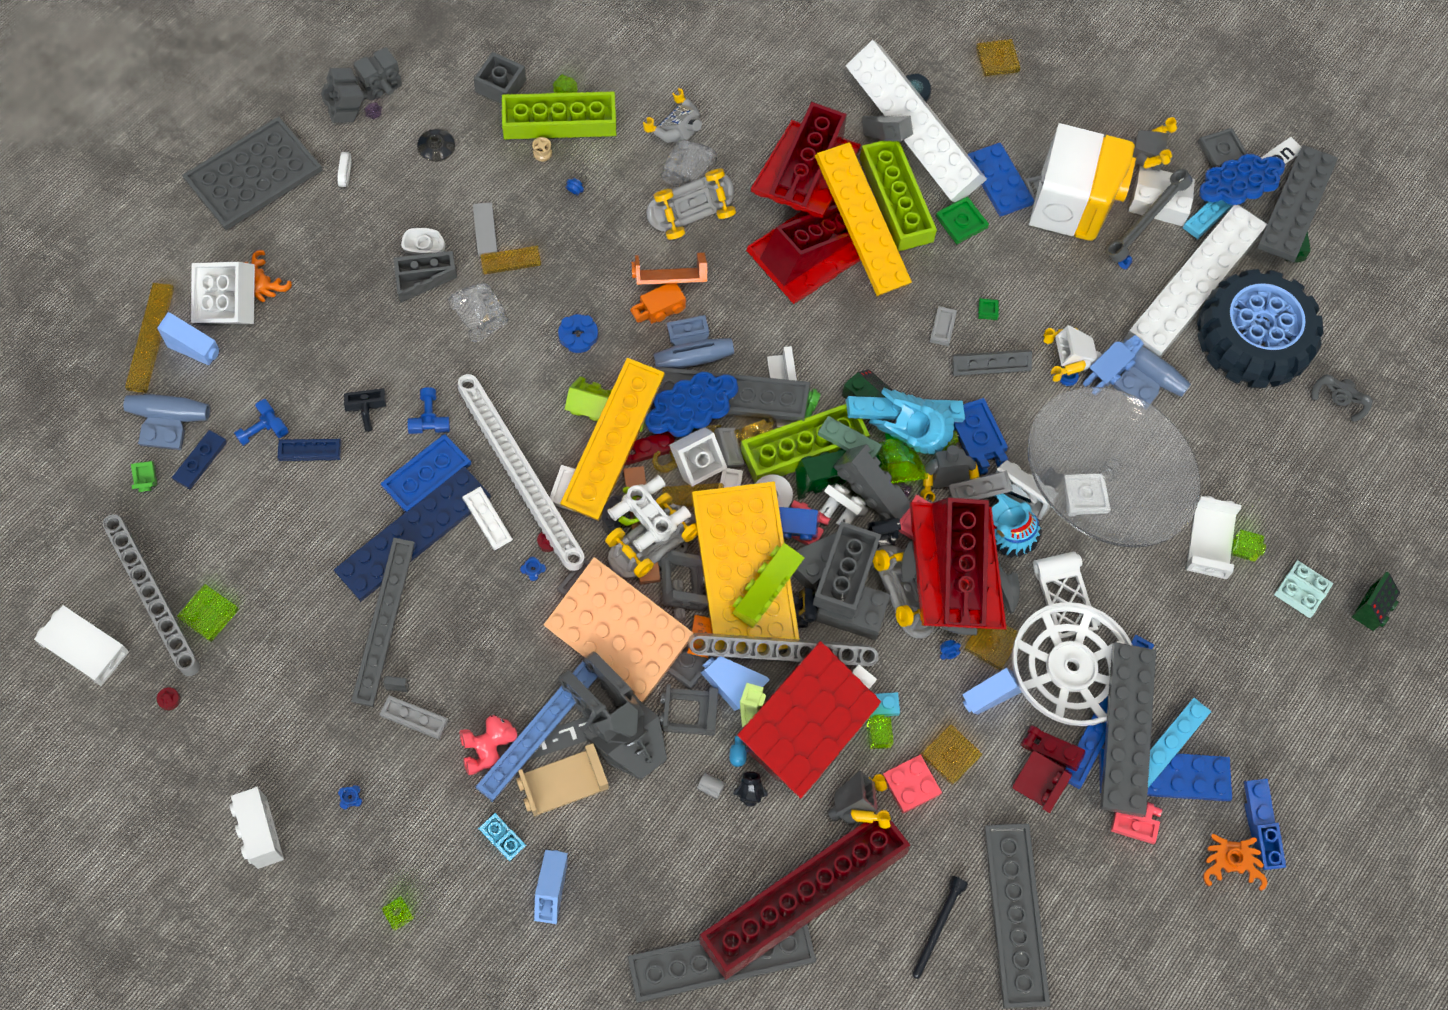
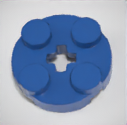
M589 315L565 317L562 319L558 329L559 341L562 346L564 345L571 352H586L597 342V325ZM577 330L583 332L580 334V337H576V334L573 333Z

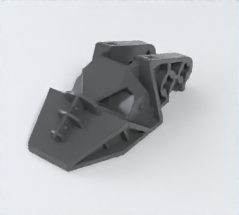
M593 651L583 659L587 670L598 676L602 689L606 690L613 698L615 707L617 708L624 703L623 706L610 715L606 710L607 707L571 671H565L558 676L562 689L572 694L576 707L587 719V723L581 729L582 732L594 744L607 764L642 780L667 760L659 716L641 703L630 686Z

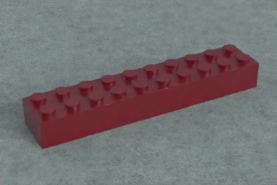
M889 820L890 827L885 829L879 826L878 821H873V823L864 822L702 932L699 943L724 979L730 978L907 855L910 843L895 824Z

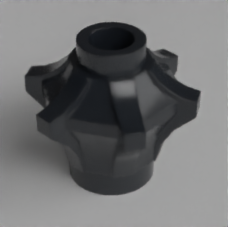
M746 772L743 774V779L738 787L733 790V795L740 797V801L744 805L755 806L761 802V798L768 796V791L762 785L760 774Z

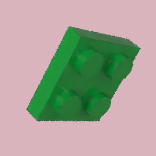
M968 196L938 211L935 216L956 244L986 230L989 226V223Z

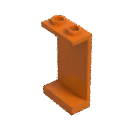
M697 253V268L640 270L639 255H635V261L631 262L632 279L636 278L637 285L707 282L705 253Z

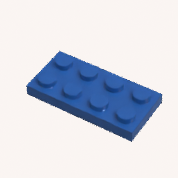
M1001 142L968 154L987 178L981 185L999 217L1034 204L1032 195Z
M444 434L380 484L406 513L465 466L467 469L472 464L464 453Z

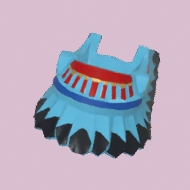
M1005 494L995 495L999 500L996 505L992 506L997 551L1011 558L1016 555L1021 557L1023 554L1033 551L1040 540L1042 530L1038 518L1031 512L1032 508L1026 502L1019 503Z

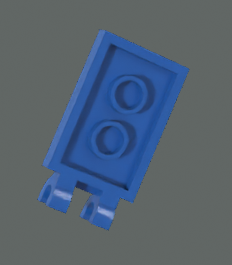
M984 398L963 404L965 420L963 422H954L953 424L966 456H970L976 461L980 475L988 473L987 468L990 467V464L987 460L995 458L997 467L1008 460L1007 455L1004 453L1007 451L1008 446Z

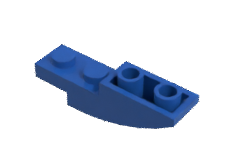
M1268 779L1244 781L1247 803H1244L1247 821L1251 837H1256L1257 839L1254 847L1261 851V855L1257 856L1264 865L1263 870L1286 868L1279 823H1275Z

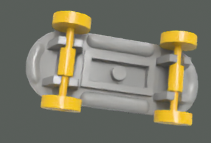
M722 168L714 169L707 172L705 177L675 189H664L656 192L653 195L654 198L647 206L646 212L649 223L655 229L666 231L665 234L669 240L677 239L685 235V230L682 226L714 213H717L718 219H725L735 215V207L729 206L734 196V186Z
M664 493L656 502L666 515L670 516L682 506L675 505L674 503L670 505L673 498L669 493ZM689 510L691 517L680 523L668 540L654 542L642 550V552H639L633 544L634 540L647 532L642 523L627 535H625L621 528H616L605 540L611 547L608 556L609 567L622 578H641L645 576L662 557L683 542H689L698 535L694 514ZM660 526L657 528V530L664 532L667 530V528L664 526Z
M893 545L881 546L876 550L873 565L878 570L887 593L891 594L890 600L896 612L898 624L908 635L916 639L929 636L935 626H922L917 583L915 582L917 578H913L911 582L902 581L901 564L905 549Z

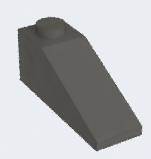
M862 116L863 130L866 136L883 141H902L913 135L911 116Z

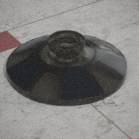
M432 129L420 136L417 142V149L419 154L426 160L433 162L443 161L454 152L455 141L449 132L442 129Z

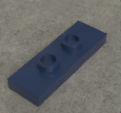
M209 430L172 476L173 481L191 490L227 444L226 439Z
M279 439L277 458L279 461L341 460L342 441L341 439Z

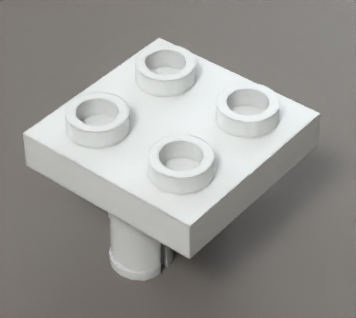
M841 484L828 485L824 492L830 497L819 511L825 514L826 517L831 518L838 505L843 504L846 509L836 522V524L840 525L841 521L851 524L856 515L865 516L869 508L865 506L866 503L858 496L849 495L850 490Z

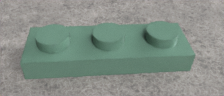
M829 416L818 431V436L846 451L850 448L867 444L871 449L868 453L872 458L877 456L882 447L876 441Z

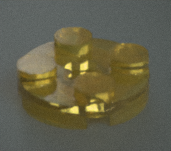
M772 417L767 419L768 423L764 419L741 429L742 432H739V429L735 430L736 439L740 438L743 441L754 437L753 433L759 431V434L773 430L772 426L775 424Z

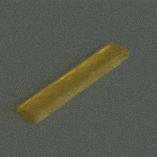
M152 284L125 385L127 391L147 393L162 337L157 328L168 313L174 291L173 285Z

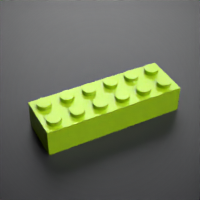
M615 92L502 95V129L504 139L616 136Z
M879 141L863 145L860 161L898 251L934 242L937 232L936 226L900 142Z
M844 404L807 417L805 421L799 420L741 441V453L753 481L756 483L761 477L766 475L784 476L795 472L800 460L806 456L815 457L824 452L832 453L841 449L837 445L818 436V431L828 416L868 438L870 434L862 419L848 418L847 406Z

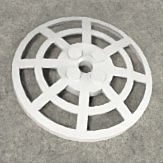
M1071 602L1046 606L1036 611L1024 622L1013 643L1012 668L1017 684L1026 699L1045 716L1068 725H1096L1107 721V713L1103 711L1099 703L1109 694L1112 644L1107 646L1097 634L1088 629L1091 618L1098 620L1108 627L1119 640L1117 641L1118 643L1132 645L1125 631L1107 614L1094 607ZM1068 611L1081 613L1083 617L1080 626L1073 624L1055 626L1050 614ZM1043 618L1047 630L1037 637L1032 646L1023 642L1021 639L1027 629L1036 620ZM1058 632H1076L1075 641L1062 642ZM1048 636H1050L1055 646L1049 654L1038 650L1039 645ZM1085 636L1093 640L1101 650L1093 653L1083 644ZM1018 649L1029 654V671L1032 679L1022 682L1017 666ZM1106 657L1109 676L1098 673V660ZM1035 658L1046 662V674L1037 676ZM1067 663H1075L1077 671H1071ZM1052 681L1060 688L1059 697L1056 698L1043 687V684ZM1094 681L1106 684L1102 693L1096 698L1092 696L1088 689ZM1037 687L1048 700L1057 704L1055 714L1041 706L1030 695L1028 690ZM1069 692H1080L1086 702H1067ZM1065 708L1076 710L1091 708L1098 718L1078 721L1063 718Z

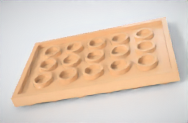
M595 557L544 623L546 628L583 657H586L593 651L596 652L630 686L637 698L643 703L686 647L689 637L694 634V632Z

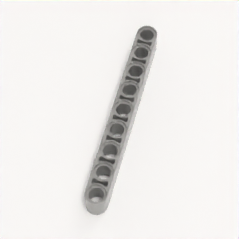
M112 514L107 516L103 521V527L175 665L183 675H195L200 669L199 661L128 527L118 515ZM115 525H119L116 529L112 530ZM128 541L125 546H121L123 542ZM137 558L135 562L129 563L131 559ZM141 575H146L144 579L138 580ZM155 591L153 596L147 597L150 592ZM159 609H164L161 614L156 615ZM173 626L171 631L165 632L167 627ZM183 643L181 648L174 650L177 644ZM192 661L188 667H183L185 662Z
M694 633L688 639V646L697 655L801 662L806 655L801 656L800 649L803 646H808L809 653L819 641ZM696 639H703V646L695 649L693 647L694 641ZM723 640L725 642L723 649L715 650V643ZM821 641L845 665L872 666L878 661V652L870 645ZM739 642H745V649L740 652L736 651V645ZM766 643L767 649L765 652L758 653L757 648L759 644ZM786 644L788 646L787 652L779 654V647ZM850 649L849 657L843 659V650ZM866 650H870V658L863 660V653Z

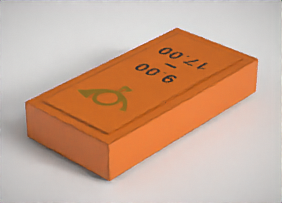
M695 615L691 631L694 633H712L710 618ZM696 639L693 647L695 649L701 648L704 643L703 639ZM688 646V654L708 658V656L706 655H697L693 653Z

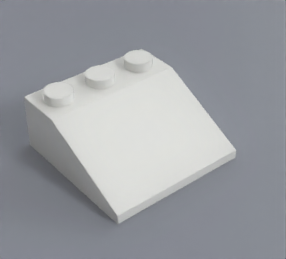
M1140 165L1128 212L1143 215L1171 184L1170 177L1173 173L1163 170L1156 171L1151 168L1146 169ZM1192 178L1193 182L1189 188L1184 191H1178L1154 219L1184 226L1193 202L1195 179Z
M243 262L192 263L191 323L254 324L255 264Z

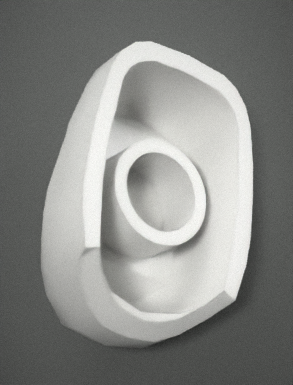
M429 228L408 229L404 233L401 243L403 250L411 255L445 252L446 245L441 234L437 230Z

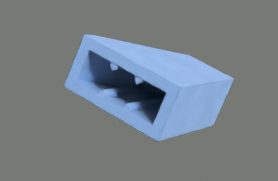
M169 312L157 328L168 348L206 365H210L219 354V348L214 339Z
M722 656L708 659L702 665L705 669L700 672L714 688H718V693L734 711L740 709V700L746 683L763 687L770 680L768 677Z
M1005 668L962 694L965 698L963 704L968 712L972 711L978 715L1022 693L1014 677V672Z
M545 850L535 892L534 921L557 924L567 870L568 853L558 850Z

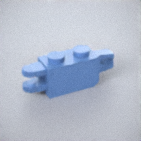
M1134 335L1125 343L1115 342L1089 367L1093 373L1083 382V385L1087 387L1098 377L1101 382L1091 392L1093 395H1096L1106 385L1116 384L1121 378L1120 374L1125 369L1129 371L1136 364L1134 360L1136 359V354L1144 345L1143 341Z

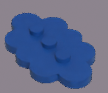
M1254 154L1243 155L1238 160L1225 161L1221 167H1213L1207 170L1205 173V183L1200 186L1199 196L1207 202L1223 200L1230 205L1242 204L1247 198L1257 199L1262 196L1263 191L1270 192L1278 188L1280 183L1279 176L1284 172L1285 163L1278 157L1261 159Z
M700 372L694 375L691 380L677 382L672 390L661 391L655 397L654 404L656 408L650 411L645 418L647 429L654 434L669 431L675 437H683L691 433L693 428L702 429L707 427L712 418L724 417L729 412V399L733 398L739 389L737 380L731 375H721L715 378L709 372Z

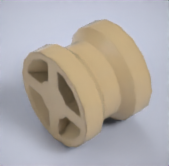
M539 137L533 141L534 158L538 161L549 160L552 156L551 142L545 137Z

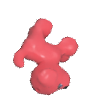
M490 715L486 719V733L479 736H474L468 729L459 731L462 746L464 748H475L479 756L477 760L473 757L463 758L465 771L468 775H474L484 769H491L500 759L497 746L507 745L510 742H514L517 738V730L512 727L509 720L502 719L497 715Z

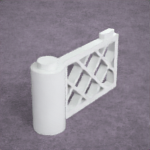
M1073 551L1033 561L1034 573L1040 582L1047 606L1054 604L1056 600L1060 603L1067 602L1058 597L1062 588L1073 594L1069 602L1072 603L1075 596L1083 599L1084 605L1091 606L1080 572L1082 559L1076 552ZM1076 577L1078 583L1076 590L1065 585L1068 578ZM1054 582L1060 586L1056 595L1048 591L1046 583ZM1064 611L1062 614L1058 612L1050 614L1055 626L1060 625L1062 620L1069 624L1080 626L1077 623L1083 615L1079 613L1074 622L1065 617L1067 611ZM1091 618V627H1088V629L1093 632L1097 631L1101 623ZM1058 632L1060 639L1073 637L1077 634L1076 632L1063 634Z

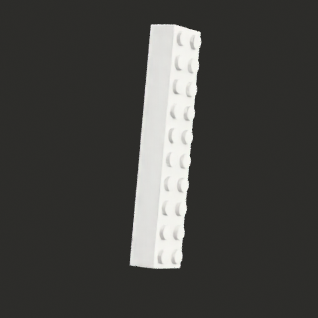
M872 40L846 65L884 116H911L913 135L904 139V141L951 201L956 203L969 196L987 180L881 45Z
M1234 205L1133 325L1125 339L1129 340L1134 335L1138 336L1144 343L1143 347L1161 358L1204 306L1211 291L1217 288L1219 282L1229 276L1261 237L1268 224L1241 206Z

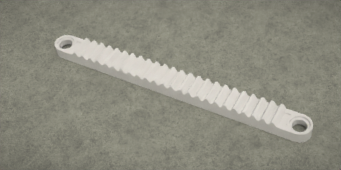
M470 374L461 376L458 380L459 393L464 399L467 408L470 409V413L473 414L474 420L481 427L482 433L484 432L485 438L488 439L493 451L496 452V456L499 457L500 463L507 470V474L511 477L512 483L514 482L515 488L522 495L523 501L530 508L535 521L542 528L546 539L549 540L551 547L554 548L555 554L557 553L567 569L572 571L579 570L584 564L582 549L478 379ZM470 382L474 386L467 389L463 387V384ZM576 555L580 560L577 563H571L568 557Z

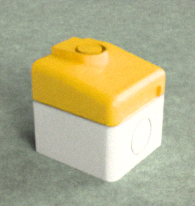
M1059 123L1042 169V178L1039 181L1029 225L1072 237L1075 235L1076 238L1088 241L1094 240L1115 200L1125 201L1136 158L1132 157L1135 144L1125 139L1109 135L1104 137V134Z

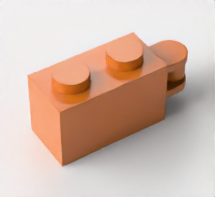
M667 283L641 295L640 303L633 306L630 311L638 323L648 319L653 324L663 321L672 314L682 312L686 308V298L677 283Z

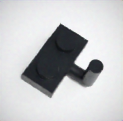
M385 388L344 393L345 412L361 410L365 431H372L373 427L369 409L386 406Z

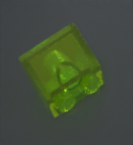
M888 439L878 442L882 445L878 452L882 462L881 469L891 475V483L928 479V474L919 455L900 440Z

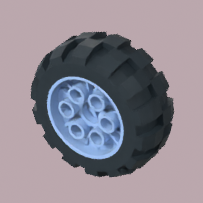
M1259 269L1243 271L1239 276L1237 274L1231 275L1219 282L1217 288L1211 291L1199 312L1197 321L1199 333L1197 336L1202 352L1208 351L1207 361L1216 371L1219 368L1227 373L1225 378L1236 384L1244 381L1248 382V387L1266 388L1269 382L1272 387L1291 382L1293 377L1300 376L1309 366L1322 345L1321 337L1324 334L1322 316L1317 315L1319 306L1313 295L1307 296L1303 292L1305 287L1295 279L1290 282L1282 278L1283 273L1269 270L1266 274H1262Z

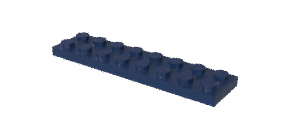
M464 466L333 570L361 602L381 586L393 538L415 542L411 561H413L471 514L462 498L463 496L480 486L488 499L491 498V495Z

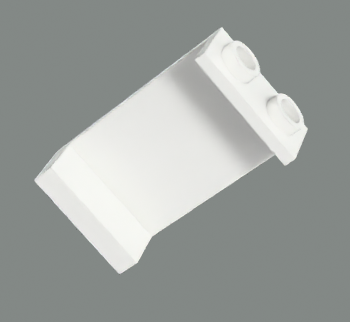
M1201 496L1194 509L1187 571L1223 579L1229 578L1234 569V564H1230L1235 519L1237 513L1241 510V505L1235 504L1232 501L1216 500L1211 496Z
M64 605L52 614L51 620L37 632V636L34 639L40 646L47 648L89 676L99 686L104 684L129 653L121 643Z

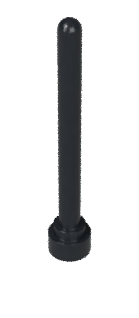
M952 876L948 883L950 886L948 890L950 892L913 970L912 976L915 979L921 977L958 895L960 896L961 893H964L968 886L966 881L956 876Z

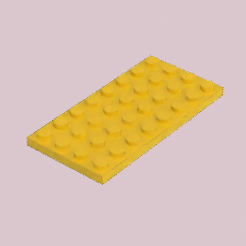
M775 481L692 492L712 634L800 639L790 579L754 628H751L732 614L736 609L732 605L739 596L744 598L747 594L746 586L752 579L755 581L760 576L758 570L763 563L769 564L772 560L770 556L776 546L781 548L784 544ZM723 640L717 641L715 643V650L723 649L725 642ZM743 641L739 642L736 645V651H743L746 643ZM759 644L757 652H765L767 644ZM786 644L779 647V650L788 649Z

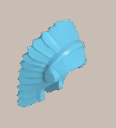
M883 388L881 393L893 404L902 407L901 412L896 418L895 424L877 419H870L869 424L877 426L879 430L890 434L893 438H897L909 447H913L916 452L923 454H935L947 446L948 442L953 438V424L955 420L952 417V412L946 406L940 405L939 401L932 402L930 399L924 400L913 395H906L903 392L900 393L896 390L890 391Z

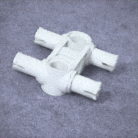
M659 475L645 485L639 484L630 487L627 494L623 496L622 501L608 509V513L614 521L628 511L633 512L647 529L645 534L633 541L634 546L639 552H642V550L654 542L668 540L671 534L676 531L677 526L691 517L689 510L685 506H682L670 516L666 515L652 498V494L666 486L664 480ZM635 495L642 497L640 500L632 499ZM660 526H664L667 528V530L661 532L658 531L657 528Z

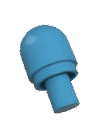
M735 736V743L731 745L729 756L731 764L735 767L743 766L747 760L746 746L743 745V741L738 736Z

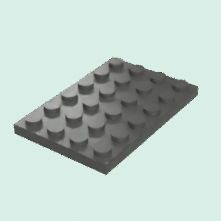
M278 116L182 174V177L222 227L228 230L323 170L317 160Z

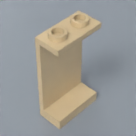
M593 743L585 746L586 751L532 771L523 773L522 769L518 770L520 777L516 780L520 791L525 790L527 798L523 800L527 812L532 810L533 816H537L609 789Z

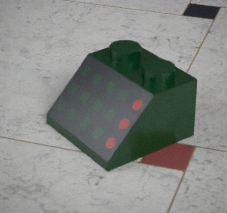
M867 369L857 372L844 384L842 396L845 399L848 396L887 398L881 393L883 388L890 391L892 389L871 370Z
M1385 572L1369 587L1352 615L1353 619L1372 631L1379 626L1383 627L1389 620L1388 612H1392L1399 603L1396 599L1400 591L1390 573Z

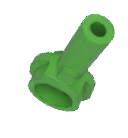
M813 388L809 393L805 418L812 415V411L814 412L818 404L820 393L817 392V389Z

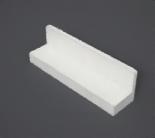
M792 346L784 347L783 355L767 357L770 378L797 381ZM776 419L777 428L796 422L794 420Z

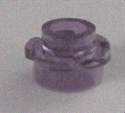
M377 102L367 105L364 109L366 117L378 118L382 114L381 110L383 108Z

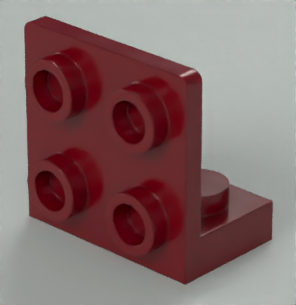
M1033 751L1012 788L1040 804L1046 812L1051 813L1072 777V772L1040 753Z

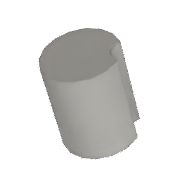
M705 772L697 789L718 799L726 783Z

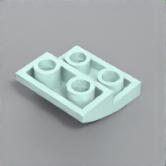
M1297 560L1274 595L1308 618H1311L1321 601L1326 597L1333 583Z

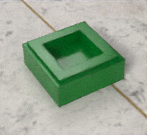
M979 298L978 319L998 320L999 300Z

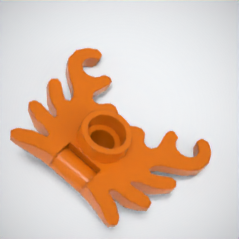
M258 250L253 253L251 258V264H255L254 297L265 302V298L262 295L275 297L276 294L270 292V290L286 292L292 287V282L289 280L286 285L281 286V278H277L273 283H270V277L265 275L263 269H258V267L266 263L264 259H257L258 256L265 255L264 250Z
M1215 834L1211 835L1212 839L1220 845H1213L1207 848L1208 851H1216V853L1206 859V863L1215 860V864L1204 872L1203 880L1205 884L1212 886V882L1209 880L1210 875H1215L1217 880L1220 881L1222 879L1221 868L1227 873L1238 872L1239 874L1244 873L1246 870L1249 873L1248 882L1252 883L1257 878L1261 881V885L1258 887L1259 890H1264L1267 886V878L1253 864L1259 868H1263L1264 865L1259 859L1252 856L1261 855V851L1248 847L1257 841L1256 837L1245 841L1232 842Z

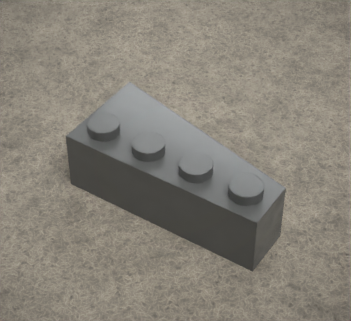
M867 444L848 449L833 466L838 471L837 474L842 479L848 481L852 490L860 494L870 508L878 512L881 520L889 518H899L900 520L910 508V500L898 485L891 483V475L881 470L879 467L881 462L878 458L871 457L868 453L871 449Z

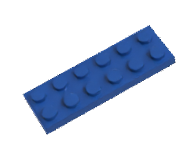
M1101 749L1099 752L1100 793L1102 789L1104 749ZM1176 754L1149 786L1147 796L1230 802L1232 800L1230 757Z

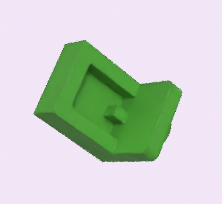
M154 461L131 464L134 482L132 489L138 488L139 492L152 491L151 486H157Z

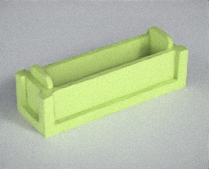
M746 683L740 700L742 728L763 706L766 694H763L764 687Z

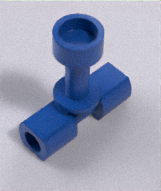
M431 387L422 388L420 390V399L424 401V413L420 418H408L409 434L423 433V430L435 429V433L450 432L449 417H437L433 413L432 401L436 400V389Z
M262 399L255 404L258 412L261 414L259 416L260 421L245 431L240 428L234 434L242 446L250 442L249 437L264 428L267 431L272 429L278 438L285 436L289 431L279 417L276 418L275 412L268 401Z

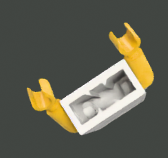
M1067 325L1064 329H1058L1056 332L1052 328H1047L1044 332L1045 343L1051 344L1054 342V337L1056 338L1061 366L1065 367L1063 369L1060 366L1052 368L1050 374H1056L1052 379L1054 382L1060 381L1063 374L1071 375L1089 369L1102 356L1101 352L1096 351L1092 337L1079 331L1077 328Z

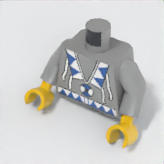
M678 88L680 95L672 94L674 101L682 103V105H678L657 127L654 126V119L647 117V124L643 122L645 132H654V135L670 143L686 141L696 131L701 129L700 112L689 99H685L681 88Z

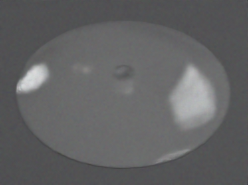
M1084 387L1069 390L1051 399L1034 419L1029 432L1027 448L1031 473L1047 503L1062 519L1075 529L1107 544L1131 548L1147 547L1171 539L1192 519L1198 506L1201 490L1199 469L1195 456L1179 429L1162 412L1149 403L1131 394L1111 388Z

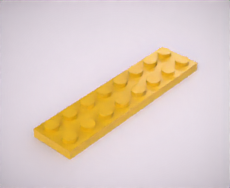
M850 142L817 153L815 158L876 295L880 296L912 283Z
M630 358L626 359L561 500V506L599 521L603 508L609 500L662 383L665 372Z

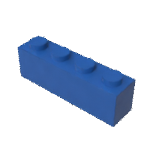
M779 507L784 539L800 536V540L811 541L812 537L817 538L820 515L818 510Z

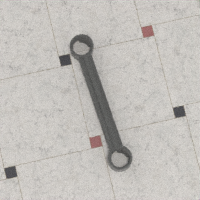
M1186 169L1175 171L1170 177L1171 184L1121 240L1113 241L1108 245L1106 252L1113 262H1121L1126 259L1129 254L1128 247L1178 191H1184L1191 186L1193 180Z

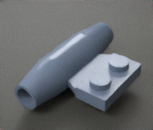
M702 315L668 322V333L670 341L674 346L655 353L654 360L656 367L682 369L711 363L734 354V347L731 338L708 339L709 329L706 317Z
M1142 346L1136 354V359L1134 360L1136 364L1129 371L1126 370L1120 380L1114 385V388L1147 410L1159 394L1160 387L1182 397L1191 384L1172 365Z
M156 394L126 395L123 404L125 412L147 417L141 426L138 442L140 446L181 450L185 433L182 422L207 421L210 415L209 404L184 397Z

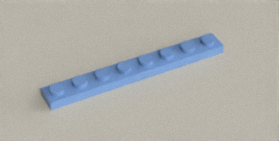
M583 661L573 672L587 689L598 678L595 673H590L587 670L586 664ZM561 686L476 785V789L493 802L518 773V770L524 766L576 704L572 694L564 691Z

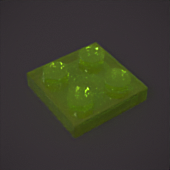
M204 584L180 611L177 618L212 642L239 611V608Z

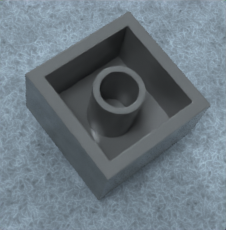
M492 52L474 77L476 93L502 104V95L517 94L525 83V66Z

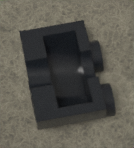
M624 495L610 497L603 508V528L608 535L616 528L622 529L618 519L614 521L611 518L608 509L621 502Z
M899 518L868 522L867 530L881 534L877 549L884 545L895 546L896 539L899 537L898 532L901 530Z
M803 588L799 591V596H793L798 628H807L808 623L817 621L818 607L813 605L815 597L813 589Z

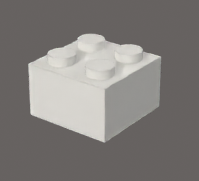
M706 427L669 445L683 480L691 486L727 469L716 437Z

